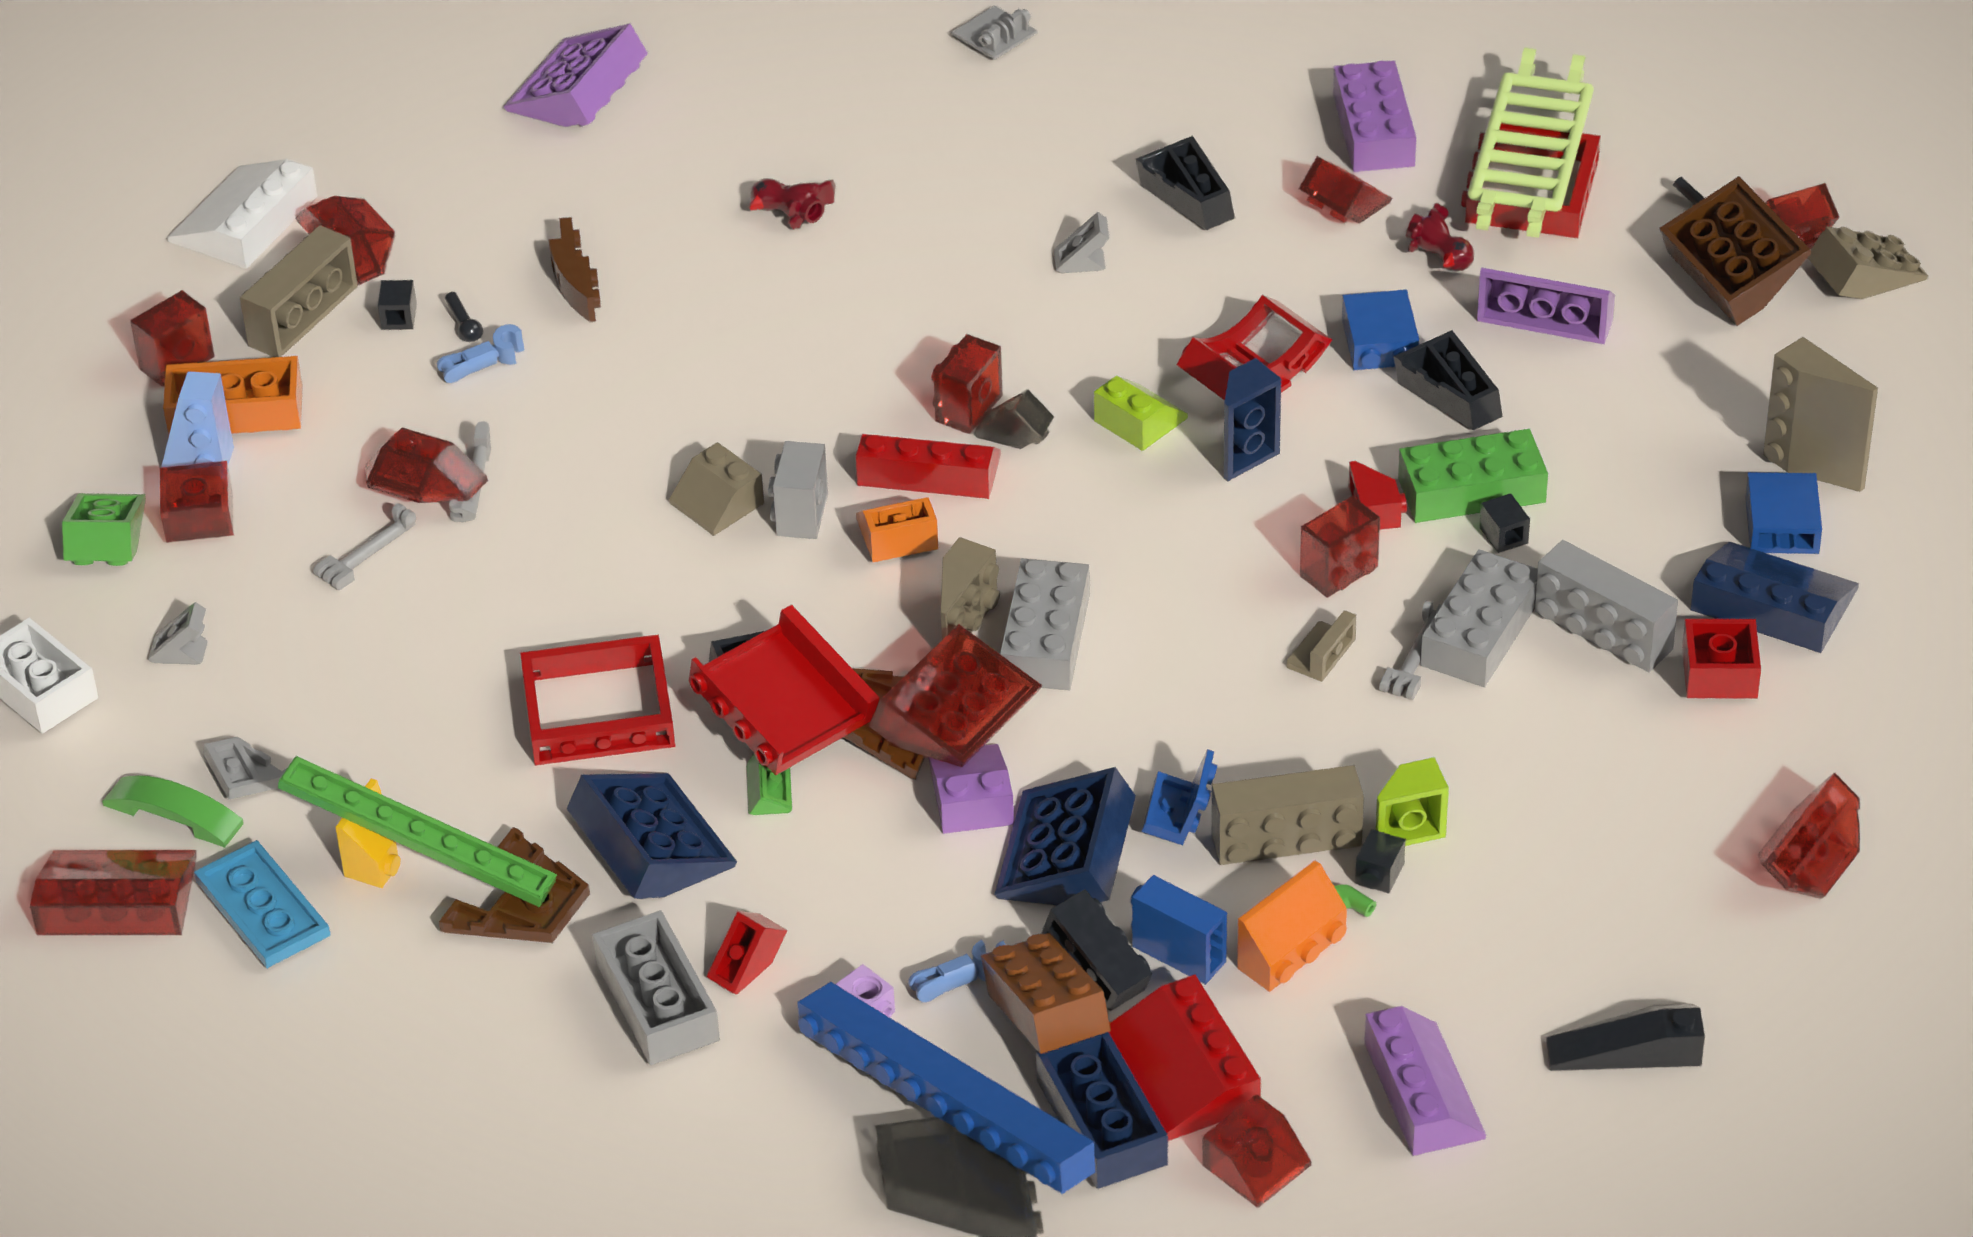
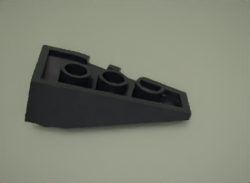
M1694 1004L1654 1005L1546 1037L1550 1071L1702 1066L1705 1033L1700 1007Z

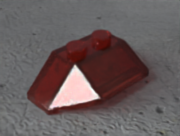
M332 196L306 207L295 215L296 221L308 234H311L320 225L350 237L357 285L385 274L386 263L395 239V231L364 198Z
M403 427L365 465L368 488L416 503L445 502L456 498L458 501H468L488 482L487 475L453 442Z
M1836 773L1831 774L1791 811L1758 853L1761 865L1787 891L1819 899L1824 898L1860 852V822L1858 817L1860 798Z

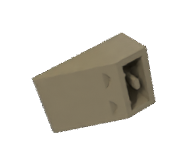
M1825 226L1811 249V254L1808 256L1809 261L1839 296L1865 299L1925 281L1929 277L1921 268V262L1909 254L1904 248V242L1893 235H1888L1887 237L1880 236L1870 231L1857 232L1847 227L1834 228Z
M962 537L956 540L943 557L941 630L943 663L946 664L950 662L956 653H960L963 650L967 638L973 631H977L980 628L984 616L990 609L993 610L997 606L1000 598V591L997 590L999 566L996 565V550Z

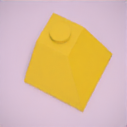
M371 778L365 787L381 794L378 781ZM341 818L335 828L344 877L383 888L389 878L396 875L400 867L401 859L398 856L396 842L345 818Z

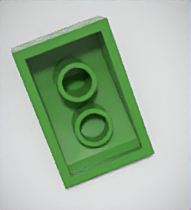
M78 493L62 521L64 561H73L76 565H90L94 561H107V564L112 566L126 565L128 561L132 562L137 553L146 495Z

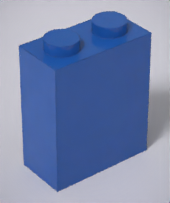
M1407 289L1343 295L1342 322L1353 370L1395 367L1394 356L1419 345V336Z
M1748 472L1745 500L1750 548L1764 553L1819 554L1822 521L1817 474Z
M1152 875L1143 886L1139 885L1134 890L1130 899V904L1132 905V947L1188 976L1196 974L1199 981L1206 985L1227 962V912L1155 875Z

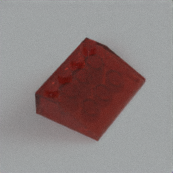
M958 624L879 700L869 727L896 747L963 767L1041 690L1042 684Z
M53 850L35 879L30 909L36 934L182 935L197 858L196 850Z

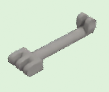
M485 421L476 424L474 434L475 450L465 499L455 498L449 502L450 518L454 522H467L476 518L486 461H489L491 452L489 424Z
M396 504L392 509L394 524L341 561L331 555L315 566L314 574L319 578L323 577L325 582L332 584L337 590L343 589L355 580L352 569L413 527L416 522V514L410 509H406L404 505Z
M1425 601L1422 609L1424 625L1400 671L1387 668L1380 682V691L1388 692L1391 684H1394L1392 693L1401 696L1404 688L1407 687L1406 698L1414 700L1421 687V676L1414 675V672L1421 661L1422 635L1442 605L1439 604L1437 609L1433 610V602Z

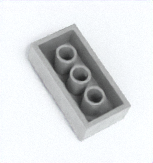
M1563 539L1538 562L1535 600L1536 613L1647 672L1652 671L1673 650L1678 599Z
M1478 549L1422 635L1421 666L1486 687L1535 609L1538 568Z
M1021 558L1000 652L1001 684L1059 690L1071 689L1090 596L1089 564Z
M662 910L592 934L596 965L649 1065L720 1041L717 1010Z

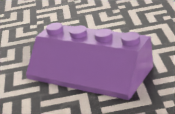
M1481 267L1477 321L1605 345L1613 321L1615 295L1609 290Z
M1403 1006L1367 1013L1365 1018L1364 1044L1412 1155L1415 1156L1486 1139L1485 1130L1437 1023Z

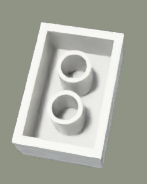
M30 617L0 635V699L42 734L98 699L92 668Z

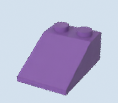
M998 744L928 752L943 834L1014 825L1013 793L1008 769Z

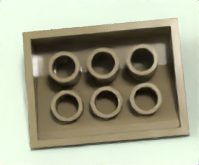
M1805 337L1798 339L1774 354L1763 456L1788 473H1816L1818 481L1861 492L1865 489L1878 387Z

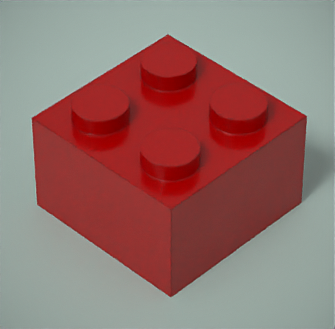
M1685 619L1682 655L1687 698L1758 699L1761 661L1756 619Z

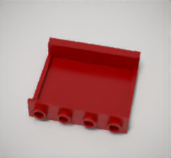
M792 604L781 610L779 623L776 626L703 665L696 657L691 660L688 680L693 691L704 697L711 705L715 715L726 721L733 729L737 739L745 742L755 753L759 763L767 766L775 776L874 720L880 698Z

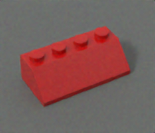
M862 434L856 453L857 485L989 499L1001 456V449L991 446Z

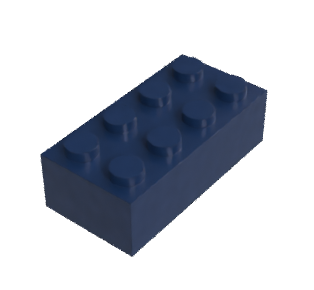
M1109 1032L1043 1054L1036 1051L1037 1082L1058 1120L1094 1141L1095 1173L1090 1177L1097 1189L1168 1165V1135Z

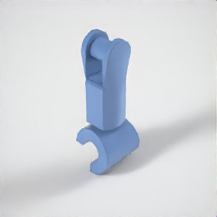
M513 324L500 326L493 334L494 345L487 341L462 352L443 356L438 360L437 368L440 372H444L443 377L447 383H455L469 374L497 364V360L503 364H517L515 352L525 351L521 329Z
M981 939L973 946V959L968 954H965L937 967L913 973L908 981L910 988L916 991V996L921 1002H929L946 991L948 992L977 980V977L985 981L981 955L987 954L985 943ZM1004 940L997 943L996 947L1005 945Z

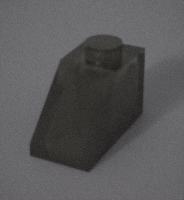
M1027 389L986 412L973 434L980 439L1022 449L1031 443L1037 445L1047 437L1050 432L1047 428L1052 422L1054 415Z

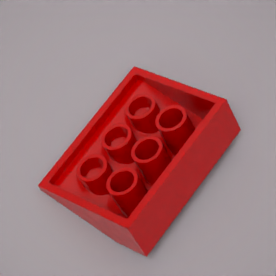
M1196 974L1160 986L1109 1023L1111 1030L1109 1034L1166 1131L1168 1141L1261 1108V1078Z

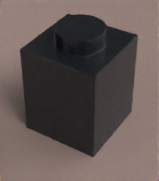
M381 280L378 299L381 330L413 329L417 307L414 281Z
M1511 493L1481 503L1479 528L1498 553L1529 543L1530 518Z
M1371 829L1356 858L1355 884L1390 894L1404 866L1406 839Z

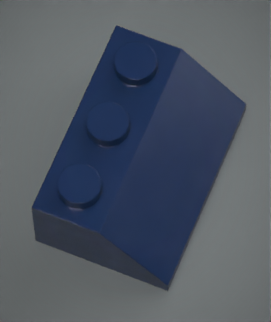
M1257 358L1229 372L1224 401V479L1227 482L1280 454L1281 378Z

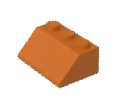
M1314 860L1238 918L1237 969L1269 992L1281 983L1288 982L1296 971L1305 964L1315 961L1323 950L1332 943H1338L1346 933L1347 907L1319 862Z

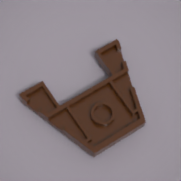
M853 669L880 698L875 719L844 736V738L907 777L916 780L924 762L927 748L894 739V736L912 697L947 707L956 687L958 676L945 674L944 679L927 678V673L914 672L913 677L893 676V671Z
M513 827L498 845V848L557 874L556 882L540 907L535 906L507 892L501 895L490 911L456 899L439 920L440 931L453 934L553 943L590 895L588 883L560 861L554 862L544 854V849L535 842L531 844L524 838L523 832Z

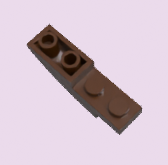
M572 217L559 218L561 238L548 239L551 265L556 284L563 297L579 315L589 322H595V308H601L599 289H592L599 287L597 268L590 269L589 256H582V249L575 250V248L582 247L580 229H573Z

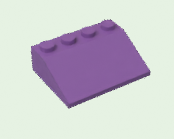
M631 23L566 37L504 105V108L507 112L564 127L578 124L586 126L596 118L595 114L599 109L611 101L610 97L612 94L625 85V79L640 67V62L648 52Z

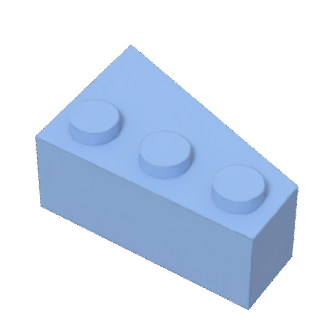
M187 372L178 398L160 471L225 474L234 445L221 374Z

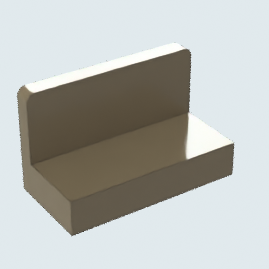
M1344 610L1333 625L1318 621L1288 658L1287 668L1322 682L1356 640V614Z

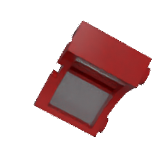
M1261 295L1248 314L1229 330L1210 338L1193 337L1190 343L1183 349L1182 356L1176 365L1225 401L1229 372L1257 358L1281 378L1282 393L1292 386L1290 380L1300 371L1307 373L1327 349L1332 339L1281 302Z

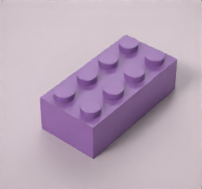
M1395 60L1334 66L1333 97L1353 172L1415 167L1416 134Z

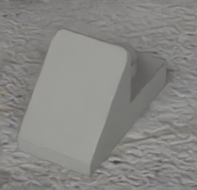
M1096 212L1054 249L1056 270L1058 272L1102 271L1106 268L1102 247L1109 239V231L1105 216Z
M194 602L158 632L154 637L148 660L153 663L201 664L208 643L206 638L201 636L205 628L203 619L206 608Z

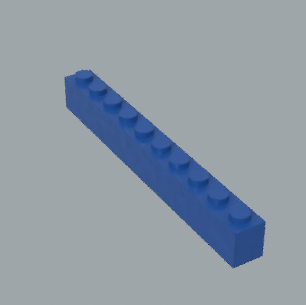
M829 982L797 1002L798 1025L800 1032L806 1037L813 1039L826 1047L830 1052L847 1060L857 1069L863 1070L876 1078L880 1083L900 1093L907 1100L921 1106L936 1118H940L956 1128L960 1133L966 1134L989 1151H993L1011 1162L1013 1166L1038 1179L1042 1184L1048 1185L1060 1194H1063L1095 1173L1094 1141L836 984Z

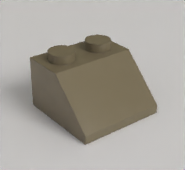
M717 442L691 459L669 501L672 506L715 536L764 504L762 474Z

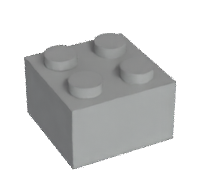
M785 441L782 454H777L775 458L774 470L776 477H770L768 494L769 497H774V502L771 505L770 519L771 522H776L777 536L817 539L828 497L825 444Z

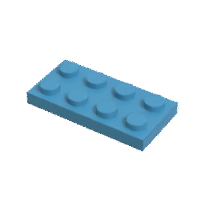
M258 840L194 871L197 884L266 968L331 936L330 928L326 921Z

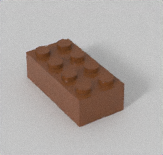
M1050 933L1035 934L1027 938L1026 941L1014 945L998 946L992 952L981 955L988 995L1040 1054L1111 1031L1104 991Z

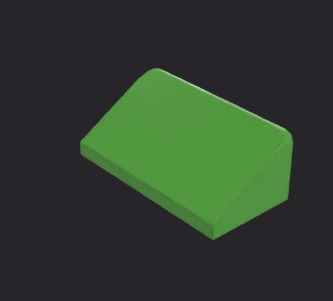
M754 753L746 766L748 813L751 815L790 813L792 811L790 768L775 776L767 766L759 763Z

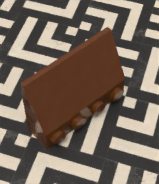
M1740 176L1659 228L1667 252L1736 326L1763 310L1811 254L1810 248Z

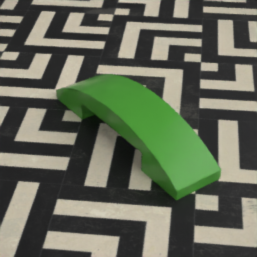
M151 776L122 777L102 801L103 806L134 816L140 809L190 826L193 829L195 838L224 848L244 824L240 816L213 798L185 785Z

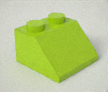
M1117 375L1094 391V421L1141 451L1147 449L1188 419V413L1142 385Z
M1435 757L1399 765L1377 796L1376 831L1406 839L1405 846L1446 837L1449 787Z

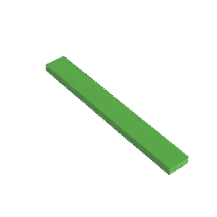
M298 756L294 757L279 779L278 788L535 906L540 907L556 882L557 874Z

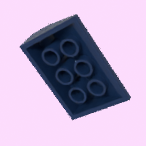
M1728 542L1706 559L1693 581L1691 611L1715 619H1756L1758 633L1822 653L1857 592L1859 583L1749 547Z
M1116 767L1023 790L995 891L998 899L1059 905L1086 889L1092 898L1098 899L1101 903L1110 900L1136 797Z
M669 773L584 774L580 776L566 809L634 899L664 898L736 866L737 860Z

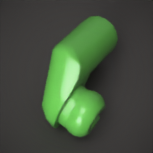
M1349 885L1334 886L1347 909L1352 908L1365 917H1369L1374 912L1376 901Z

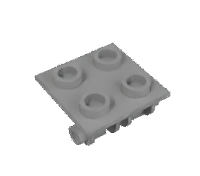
M993 6L952 31V35L995 60L1037 34V30L1029 26L1028 20H1030L1031 16L1026 9H1017L1010 15L999 7Z

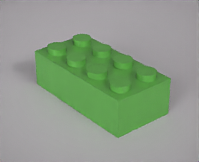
M1530 428L1399 449L1398 480L1415 523L1480 513L1482 502L1510 493L1521 507L1546 503L1548 471Z

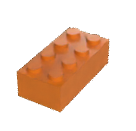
M298 356L166 365L163 411L168 436L187 372L221 374L231 434L301 429L303 384Z

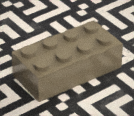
M319 225L240 296L249 347L272 357H282L358 287L350 237Z
M1355 765L1212 784L1211 834L1219 865L1362 846L1364 794Z

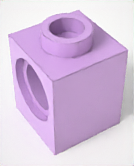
M864 964L836 983L837 986L888 1017L895 1013L894 987Z

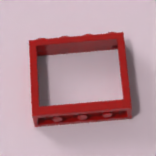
M1501 123L1499 128L1502 131L1567 140L1569 136L1568 132ZM1480 132L1478 151H1480L1482 146V142L1485 135L1484 132ZM1582 133L1575 161H1580L1581 163L1569 206L1562 205L1561 210L1557 212L1546 210L1541 233L1579 238L1599 162L1600 135ZM1497 142L1494 145V150L1562 159L1564 154L1561 151ZM1477 151L1474 152L1472 170L1475 169L1479 156ZM1469 171L1466 184L1467 190L1469 189L1474 171ZM1463 190L1461 206L1466 207L1465 223L1476 224L1478 219L1477 207L1480 201L1470 199L1468 191ZM1495 203L1490 226L1527 231L1529 221H1527L1528 213L1531 208Z
M659 634L520 652L535 766L675 747L673 720ZM653 665L660 714L541 730L535 688L536 680ZM666 731L665 735L656 736V732ZM550 746L551 750L540 751V747Z

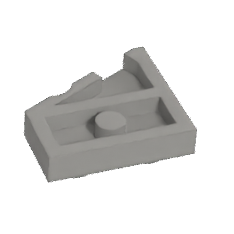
M239 737L204 744V756L228 799L277 789L279 779L286 771V769L281 771L271 765V757L262 751L253 749L249 743Z

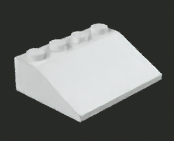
M289 159L239 166L168 236V242L247 269L317 198L313 168Z

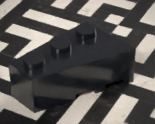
M1193 135L1135 159L1141 186L1205 230L1235 219L1230 190Z
M1453 330L1394 356L1399 385L1470 429H1478L1503 417L1499 389Z
M1084 889L1050 910L1041 934L1050 933L1104 991L1106 1008L1110 1012L1145 991L1152 976L1147 960L1142 955H1137L1129 945L1124 931L1120 927L1114 926L1106 916L1105 909L1098 899L1092 898L1087 890Z

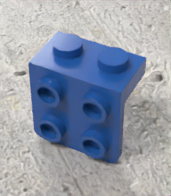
M1206 750L1193 782L1158 771L1154 780L1142 832L1180 845L1184 844L1189 832L1195 834L1201 818V813L1198 810H1206L1211 796V790H1208L1206 786L1207 784H1212L1217 770V764L1212 763L1214 751Z

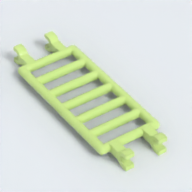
M1524 48L1518 74L1508 72L1502 75L1468 189V197L1472 200L1480 201L1477 207L1478 219L1476 229L1489 230L1494 205L1497 203L1531 208L1528 213L1527 221H1529L1526 236L1539 238L1545 211L1557 212L1561 210L1594 92V87L1591 84L1582 82L1585 56L1573 54L1567 80L1532 76L1535 71L1536 49ZM1513 85L1579 94L1580 96L1578 101L1510 91ZM1506 104L1574 113L1573 120L1508 112L1505 111ZM1501 123L1568 132L1569 136L1567 140L1502 131L1499 128ZM1497 142L1561 151L1564 154L1563 158L1559 159L1494 150V145ZM1489 162L1559 172L1557 178L1492 170L1488 169ZM1484 181L1551 190L1553 194L1552 198L1482 189Z

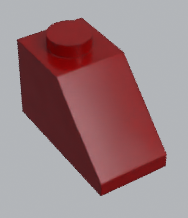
M1350 461L1348 487L1360 531L1400 528L1401 513L1407 512L1405 494L1399 493L1396 480L1357 461Z
M737 911L706 977L733 994H739L773 963L788 930L759 913Z

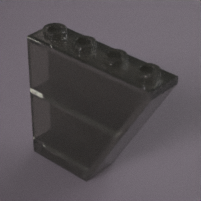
M934 1117L875 1125L877 1153L888 1210L979 1237H1037L1038 1234H1043L1041 1211H1033L1032 1204H1037L1034 1180L1027 1181V1172L1013 1166L1011 1162L993 1151H989L982 1144L966 1134L960 1133L956 1128L940 1118Z

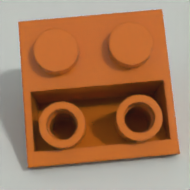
M929 497L862 510L856 513V519L872 562L938 549L937 518Z

